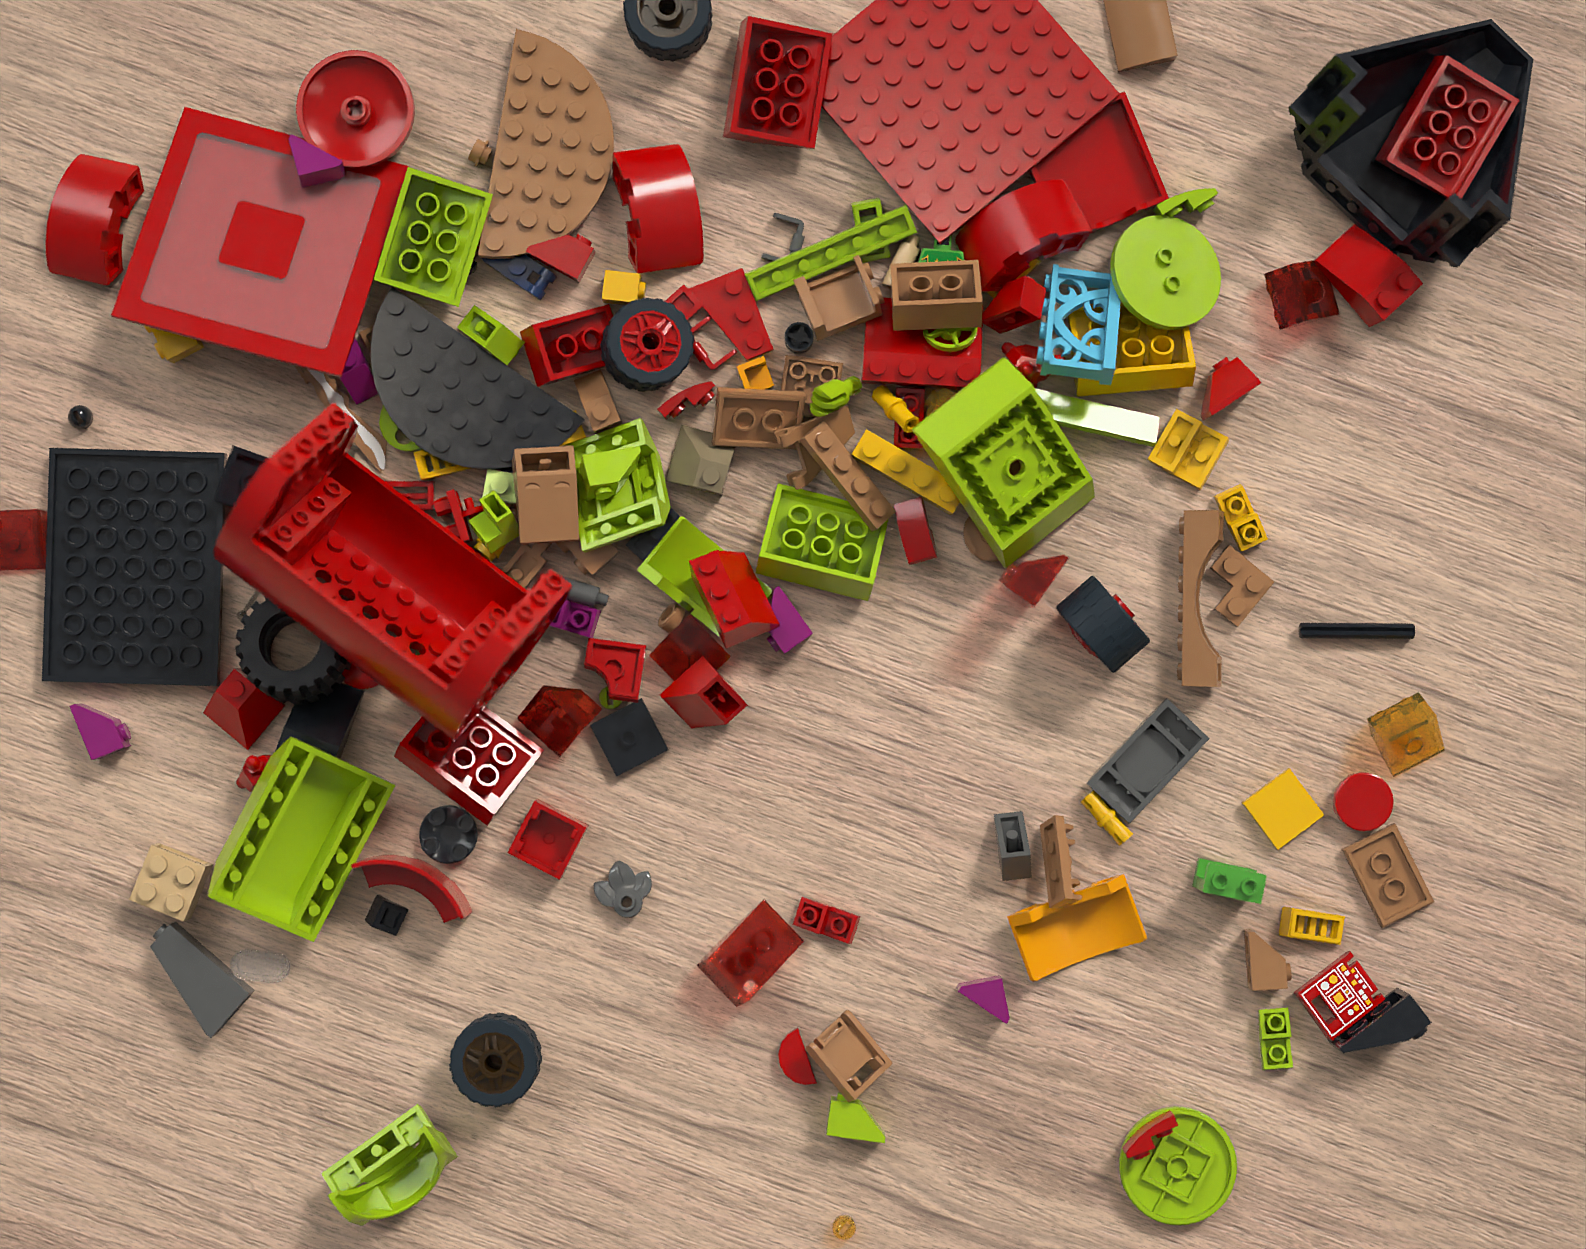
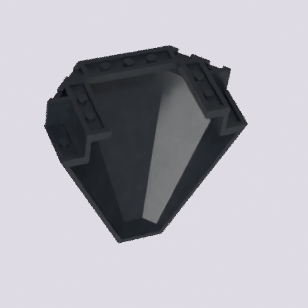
M1492 19L1335 54L1307 84V88L1288 107L1289 113L1294 116L1296 123L1293 132L1297 150L1302 151V174L1355 225L1366 231L1397 256L1400 253L1412 255L1413 260L1435 263L1437 260L1448 262L1450 267L1458 268L1476 247L1479 248L1511 219L1534 59ZM1448 55L1519 99L1462 199L1455 192L1447 199L1403 177L1375 160L1435 56Z

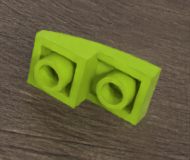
M1215 188L1184 192L1156 205L1153 211L1156 215H1168L1171 218L1184 210L1181 206L1184 204L1189 214L1196 209L1199 213H1202L1215 204L1212 199L1217 196L1218 192Z
M1288 1007L1258 1010L1262 1071L1293 1068L1290 1037L1292 1036Z

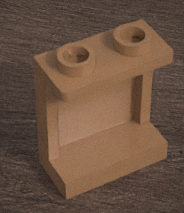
M859 255L853 257V265L807 283L804 276L793 280L796 292L817 341L882 315L880 304L884 303L882 293L878 286L873 288L870 281L874 279L868 262L862 263Z

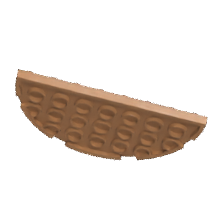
M516 29L488 192L493 194L481 233L478 251L479 258H515V256L528 254L526 252L528 246L567 234L570 235L589 217L600 197H602L612 169L614 133L611 115L602 91L593 76L580 61L558 44L542 36Z

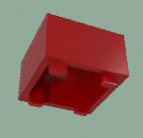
M536 799L507 853L560 880L589 825Z

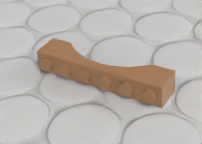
M1184 510V517L1179 519V533L1184 534L1183 546L1179 547L1178 554L1179 563L1183 564V575H1179L1178 590L1179 593H1183V604L1178 606V621L1182 622V634H1178L1177 646L1178 651H1182V663L1177 665V678L1182 680V686H1222V657L1213 647L1205 632L1199 601L1201 582L1206 566L1213 553L1223 542L1224 512L1220 510Z

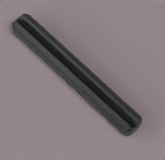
M1300 623L1298 629L1300 638L1414 639L1415 625L1408 623Z

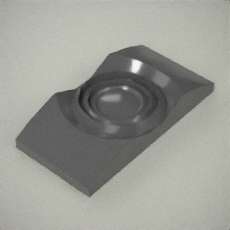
M1166 698L1141 722L1130 737L1108 757L1088 780L1087 784L1130 824L1210 738Z

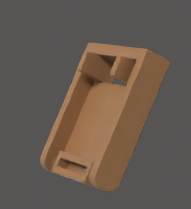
M845 1010L841 1017L833 1021L814 1039V1043L811 1042L806 1047L809 1055L848 1102L854 1101L893 1064L849 1010ZM868 1063L874 1071L866 1079L860 1082L856 1076L852 1077L863 1065Z

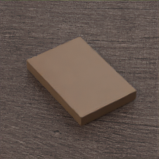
M717 387L712 445L797 450L795 443L787 447H783L782 443L777 444L774 432L799 425L803 422L805 393L800 391Z
M1395 823L1341 849L1381 928L1434 903Z

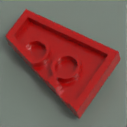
M743 268L688 288L746 361L774 351Z

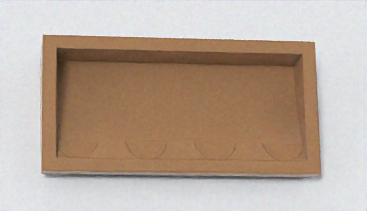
M1103 0L1118 72L1175 61L1178 54L1166 0Z

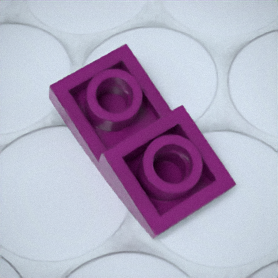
M566 600L550 626L593 638L601 610Z

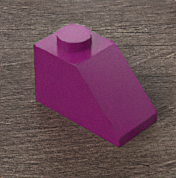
M779 586L776 587L773 592L771 608L780 627L768 631L771 635L766 639L776 653L782 650L785 654L812 635L813 632Z
M83 703L69 706L91 760L101 759L131 746L129 742L131 739L130 730L125 723H121L120 719Z

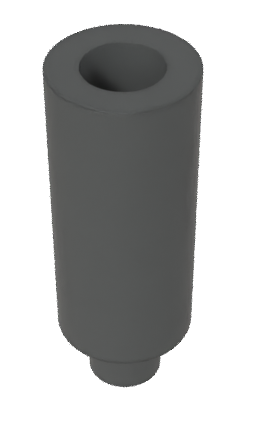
M561 576L572 585V590L567 600L593 608L596 604L607 605L609 595L600 593V587Z

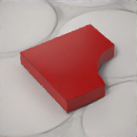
M588 638L584 668L596 672L604 679L609 689V699L638 703L646 645Z

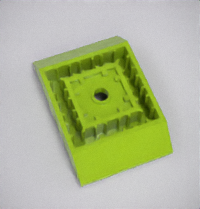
M1004 357L912 428V431L1004 568L1011 565L1095 498L1093 478L1033 385ZM1014 460H1019L1021 464L1020 471L1016 475H1011L1009 472L1010 464Z

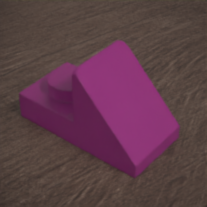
M354 339L343 376L340 379L356 405H359L378 395V391L375 386L372 369L358 341Z

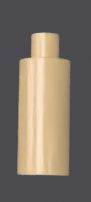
M911 235L906 242L901 241L891 264L915 263L920 252L917 245L921 238ZM890 267L882 282V285L891 289Z

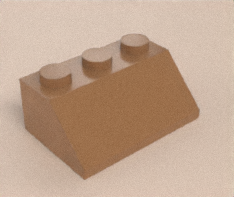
M979 260L890 264L893 331L982 327V292Z

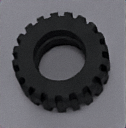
M267 598L261 604L257 601L250 607L254 611L250 616L244 614L240 621L245 626L243 630H237L236 639L240 642V645H237L235 649L236 656L241 659L239 666L253 685L268 697H273L276 701L282 703L290 701L292 704H302L305 699L310 703L318 701L319 694L324 693L327 696L333 692L331 686L335 682L338 684L343 682L345 677L342 673L344 669L350 670L352 663L322 640H320L317 654L306 666L292 671H283L277 668L271 660L273 640L284 627L297 621Z

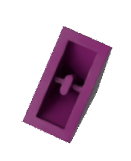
M291 134L289 143L302 188L343 178L345 175L343 161Z
M1000 975L958 984L956 989L962 995L1007 1024L1010 1017Z

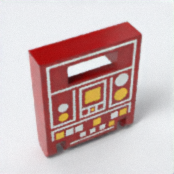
M1351 951L1341 955L1293 992L1325 1037L1331 1041L1385 1000L1381 993L1373 998L1371 997L1378 988L1357 960L1350 965L1347 964L1354 957ZM1320 996L1335 1018L1331 1017L1325 1021L1311 1001Z

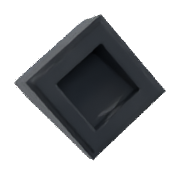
M376 895L365 921L373 928L397 936L409 909Z

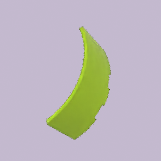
M681 516L639 566L637 571L688 612L694 608L691 614L719 636L693 582L689 561L715 550H724L686 518ZM757 578L769 600L774 591Z

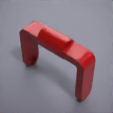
M707 316L692 327V334L711 321V316ZM695 340L693 343V354L700 363L703 361L710 370H716L738 353L736 349H733L713 364L701 344Z

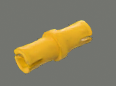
M884 385L877 387L873 391L872 399L884 409L885 416L890 420H895L902 427L903 431L907 433L913 432L912 428L919 423V419L907 409L906 403L901 398H896Z
M1094 790L1080 802L1098 821L1096 824L1099 827H1103L1119 846L1133 835L1117 817V812L1114 809H1110Z

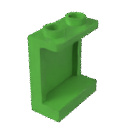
M1198 858L1192 886L1205 893L1261 904L1266 875L1256 873L1257 870Z

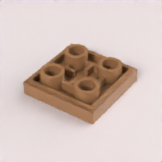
M786 355L780 391L804 392L806 397L803 417L816 418L818 416H814L810 412L809 406L812 403L811 396L814 388L833 379L841 380L843 363Z

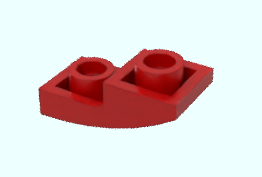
M712 381L691 386L668 399L657 410L666 420L670 416L675 419L685 410L686 406L684 403L687 400L695 408L699 404L703 407L715 397L713 391L716 389V386Z
M896 387L895 397L901 398L906 403L907 409L919 419V423L924 420L925 388ZM894 420V446L899 448H923L914 432L907 433L903 431L902 427Z
M918 497L894 504L895 516L909 565L937 558L933 532L929 527L924 500Z
M801 897L792 925L817 934H823L847 944H852L861 916Z
M1169 1110L1153 1118L1138 1129L1122 1147L1126 1157H1133L1134 1160L1148 1156L1150 1154L1149 1150L1155 1148L1151 1137L1154 1135L1157 1138L1165 1137L1173 1132L1172 1128L1178 1126L1174 1114Z

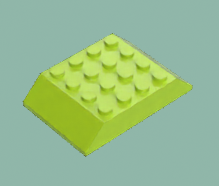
M290 736L271 755L215 863L207 896L314 942L352 870L350 864L357 861L396 785Z

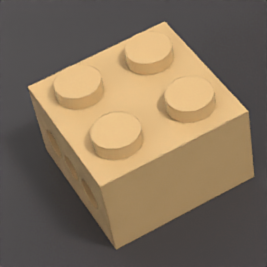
M153 844L150 846L129 900L183 922L189 920L193 916L213 864L164 844Z

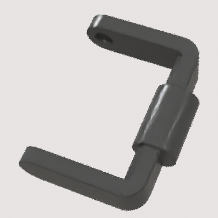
M774 213V218L798 225L789 248L790 254L802 249L805 236H802L804 229L803 221ZM762 253L761 258L770 261L779 259V257Z

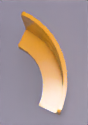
M1124 874L1093 882L1087 888L1078 891L1073 889L1074 894L1082 895V899L1073 904L1067 903L1058 909L1049 908L1048 902L1038 905L1033 904L1007 916L1031 981H1037L1085 959L1118 948L1141 943L1147 939Z

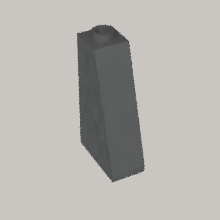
M177 922L168 926L163 924L153 935L155 942L150 947L205 1034L212 1038L218 1034L255 990Z

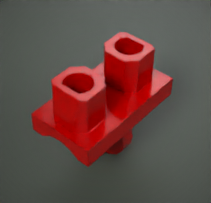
M455 489L446 491V496L433 502L437 516L441 517L453 513L455 524L445 528L465 543L474 541L466 518L472 519L484 511L482 506L475 507L472 497L464 499L467 509L464 511L458 491H455Z

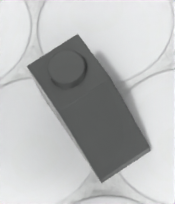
M1023 811L994 814L1002 881L1032 878L1031 853Z

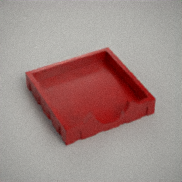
M1125 91L1121 92L1115 100L1028 171L1034 183L1054 179L1063 180L1092 230L1091 233L1145 212L1151 207L1169 199Z

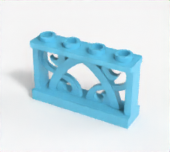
M1053 264L1051 274H1045L1044 287L1046 292H1048V298L1044 299L1042 315L1046 316V322L1040 323L1038 338L1039 340H1044L1043 347L1038 346L1036 364H1041L1040 375L1053 374L1099 380V384L1111 385L1116 364L1121 303L1114 289L1111 274L1062 268L1057 264ZM1062 284L1074 285L1078 287L1081 294L1077 295L1073 288L1068 287L1069 294L1063 295L1060 293L1059 287ZM1086 287L1098 288V290H1092L1087 292ZM1055 302L1061 304V306L1056 311ZM1090 304H1093V309L1095 307H1102L1103 312L1095 313ZM1083 307L1086 315L1092 321L1104 325V328L1088 331L1080 341L1068 330L1063 320L1075 310ZM1054 330L1058 338L1052 340V333ZM1092 338H1096L1101 342L1100 345H1094L1091 341L1090 347L1086 345ZM1058 347L1062 348L1064 352L1061 354V357L1069 355L1071 350L1076 354L1070 360L1056 359L1053 355V350ZM1082 357L1093 363L1079 362Z

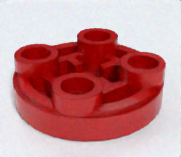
M1365 772L1352 773L1337 786L1333 798V811L1340 821L1349 828L1358 831H1371L1382 826L1390 817L1394 804L1393 794L1388 784L1379 776Z

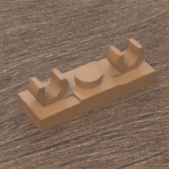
M1054 815L1040 825L1049 908L1058 909L1067 903L1073 904L1082 899V895L1074 894L1072 889L1080 885V881L1078 879H1071L1070 873L1072 859L1069 854V847L1075 844V840L1066 838V833L1074 828L1071 824H1065L1064 816Z

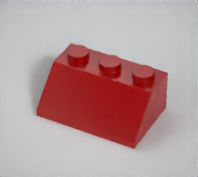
M715 550L689 561L693 582L726 649L780 627L744 552Z

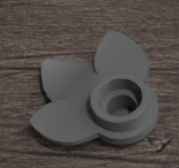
M616 861L610 869L609 881L595 882L594 892L602 905L614 907L616 913L621 917L632 918L641 911L642 899L651 891V876L648 871L635 875L626 863ZM631 898L632 905L627 908L623 907V900Z

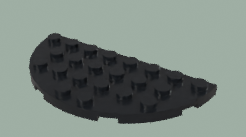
M393 287L390 289L380 307L373 328L371 340L372 373L376 389L387 413L398 429L420 449L452 465L474 468L475 470L512 468L514 449L560 446L585 422L584 418Z

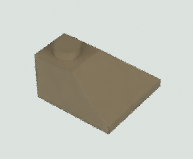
M681 425L666 481L722 496L736 447L713 446L711 432Z

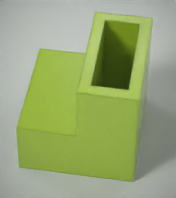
M494 490L479 499L484 511L468 520L474 533L490 553L495 552L519 536L518 524L513 513Z

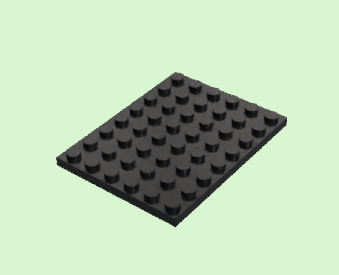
M49 448L42 681L220 686L223 565L214 558V548L225 524V504L216 502L213 499L227 462V453Z

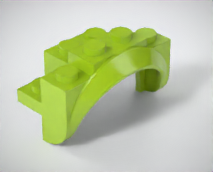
M416 1104L321 1174L332 1191L328 1194V1197L340 1214L350 1223L363 1226L370 1220L388 1218L416 1205L434 1188L444 1167L458 1156L444 1133L435 1129L422 1106Z

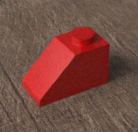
M567 234L528 246L526 250L528 256L580 283L596 253L594 248L591 247L592 242L579 234L575 238Z
M1026 275L1005 283L983 312L982 323L1002 334L1040 320L1046 288Z

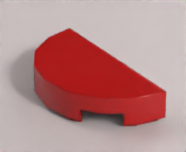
M797 1027L788 1032L781 1042L778 1052L780 1067L784 1074L795 1083L803 1085L817 1084Z

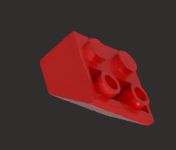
M704 656L698 659L659 695L691 729L726 725L748 706Z

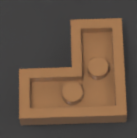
M1230 545L1224 549L1210 567L1212 571L1232 586L1215 606L1214 610L1235 627H1238L1273 585L1274 581Z

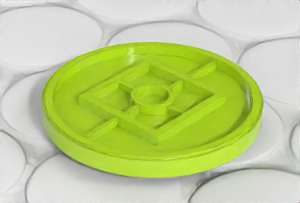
M1168 215L1148 216L1128 227L1114 245L1110 260V271L1114 289L1127 310L1145 324L1164 330L1186 328L1201 320L1215 305L1221 287L1219 262L1214 249L1206 237L1188 222L1176 217L1170 218Z
M1182 1106L1165 1107L1155 1110L1141 1118L1131 1128L1122 1144L1119 1156V1174L1123 1188L1132 1203L1143 1214L1155 1221L1169 1225L1197 1223L1219 1210L1232 1192L1237 1174V1159L1233 1144L1225 1130L1213 1118L1199 1110ZM1170 1110L1178 1123L1177 1127L1172 1128L1173 1132L1161 1138H1157L1156 1135L1152 1136L1155 1148L1149 1150L1150 1154L1137 1160H1134L1133 1157L1127 1158L1122 1147L1128 1139L1144 1124Z

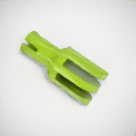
M850 376L844 381L833 379L814 388L811 396L812 403L809 405L810 412L814 416L821 417L844 407L849 402L851 396L861 392L862 382L858 377Z

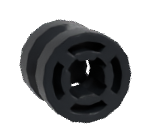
M803 322L791 324L785 331V344L788 350L794 354H803L809 351L813 345L814 334L812 329Z

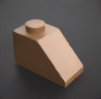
M601 369L574 380L595 434L623 424Z
M1244 929L1248 988L1252 991L1288 989L1287 981H1291L1292 978L1290 963H1286V959L1254 931Z

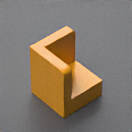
M764 356L737 366L744 389L767 390L774 387Z

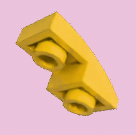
M1238 484L1214 496L1220 511L1224 512V520L1241 552L1268 540L1258 514L1254 512L1243 485Z

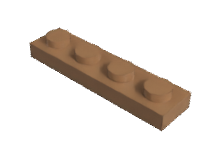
M825 421L818 423L799 440L871 531L878 529L896 512Z

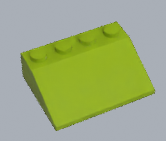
M408 167L374 281L459 307L493 194Z
M778 483L755 573L869 602L889 519L878 529L871 531L847 500L804 489L796 490L795 487Z

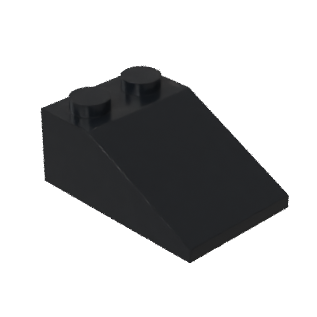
M335 682L331 686L333 692L327 696L324 693L319 694L318 701L310 703L305 699L302 704H294L276 750L291 736L341 759L365 691L344 683L338 684Z
M1396 987L1384 997L1385 1000L1334 1040L1328 1041L1340 1052L1347 1053L1409 1041L1411 1038L1416 1040L1427 1032L1428 1029L1426 1027L1432 1022L1409 993Z

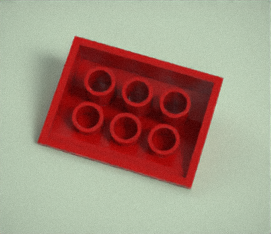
M747 16L740 23L723 137L750 143L815 149L833 33Z
M1448 55L1435 56L1375 160L1403 177L1447 199L1454 192L1462 199L1519 99Z
M883 297L884 303L880 304L882 315L865 322L862 384L962 390L980 376L983 323L982 327H978L977 336L971 345L959 351L948 352L931 346L925 340L922 330L893 331L892 298ZM927 329V330H928V333L930 334L931 332H933V331L936 330V329ZM962 331L958 337V342L961 343L968 339L972 331ZM941 336L934 338V340L943 344H953L952 340L943 339Z
M485 707L455 741L421 717L399 743L394 757L488 826L544 752V749Z

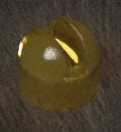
M848 1215L836 1217L832 1224L834 1235L841 1240L850 1239L856 1231L853 1218ZM846 1222L851 1224L843 1235L839 1234Z

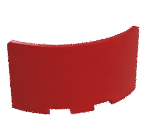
M679 144L613 152L612 179L617 187L622 206H628L631 221H626L628 259L636 273L640 274L702 264L704 244L700 206L691 169Z
M85 154L78 155L72 161L57 186L47 220L46 260L48 270L51 273L108 286L124 271L122 263L123 234H119L122 218L128 219L135 202L144 192L139 166Z
M1054 179L1021 187L995 200L977 213L960 230L955 238V242L959 250L963 252L965 260H979L981 292L1000 291L1005 283L1015 280L1024 271L1029 269V262L1042 255L1044 259L1061 253L1079 251L1092 230L1066 183L1061 179Z
M378 855L350 864L352 869L362 867L369 888L379 885H400L422 894L434 905L444 923L456 918L464 919L473 912L468 900L456 883L451 881L437 867L420 859L399 855Z

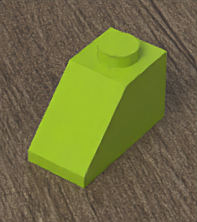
M476 305L471 308L457 327L506 365L517 356L520 348L525 343L503 324Z
M640 446L583 454L580 472L587 499L596 498L604 500L612 495H616L638 465L641 453Z
M838 1092L837 1096H831L826 1135L885 1143V1132L859 1099L848 1102L840 1092Z

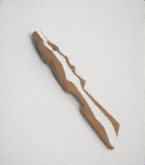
M295 366L305 383L308 384L310 382L314 386L318 398L326 408L334 403L355 419L358 430L353 442L378 471H384L387 441L348 408L350 396L337 390L335 379L329 378L328 374Z

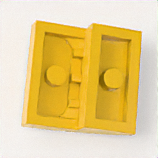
M1176 409L1148 457V461L1201 490L1227 446L1229 437L1203 425L1196 418Z

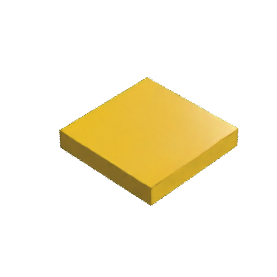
M1290 768L1284 770L1241 802L1277 850L1324 816L1321 809Z

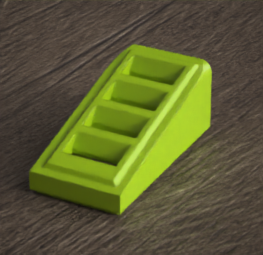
M880 198L851 203L855 226L883 214ZM874 208L876 210L875 214L859 216V211ZM889 245L862 256V263L890 258Z

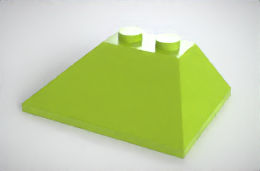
M638 418L566 445L574 446L579 537L584 553L665 524L671 507L661 458L643 419ZM640 446L641 453L638 465L617 494L604 500L596 498L587 499L580 472L582 455Z

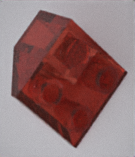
M691 614L649 655L673 681L680 677L702 656L716 670L731 657Z
M543 685L517 719L550 750L561 757L592 723L602 708L581 689Z

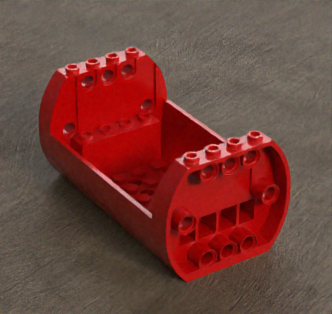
M332 403L265 461L242 493L225 522L215 544L214 558L443 734L455 741L518 671L562 608L572 590V585L552 569L548 570L546 574L542 573L531 590L529 588L526 590L349 455L348 452L356 437L358 425L354 418ZM316 577L323 578L327 583L319 582ZM339 595L348 597L350 601L343 600ZM363 613L370 614L374 619L366 618ZM386 631H392L397 637L390 636ZM410 648L417 650L421 655H415L411 652Z

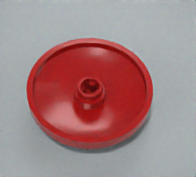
M348 50L326 57L309 71L298 92L296 115L299 128L306 142L343 161L344 168L363 169L385 162L402 148L413 127L415 105L409 84L402 73L391 62L371 52Z

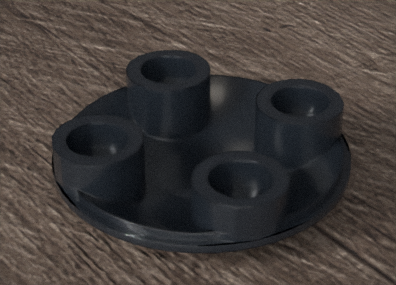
M452 805L432 809L422 821L419 831L422 850L431 859L444 864L457 863L469 856L478 838L477 826L472 816L464 809Z

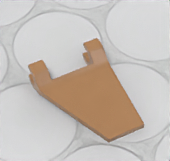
M845 405L826 416L816 417L799 425L774 432L777 444L782 443L783 447H787L795 443L802 465V470L793 471L786 475L789 486L794 485L796 490L807 486L822 470L799 441L818 423L825 421L843 445L855 434L848 406Z

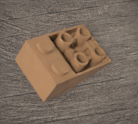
M574 446L514 449L512 468L520 544L579 541Z

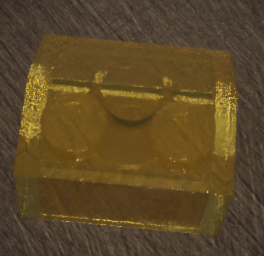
M1419 692L1367 718L1371 736L1393 777L1445 751L1436 714Z

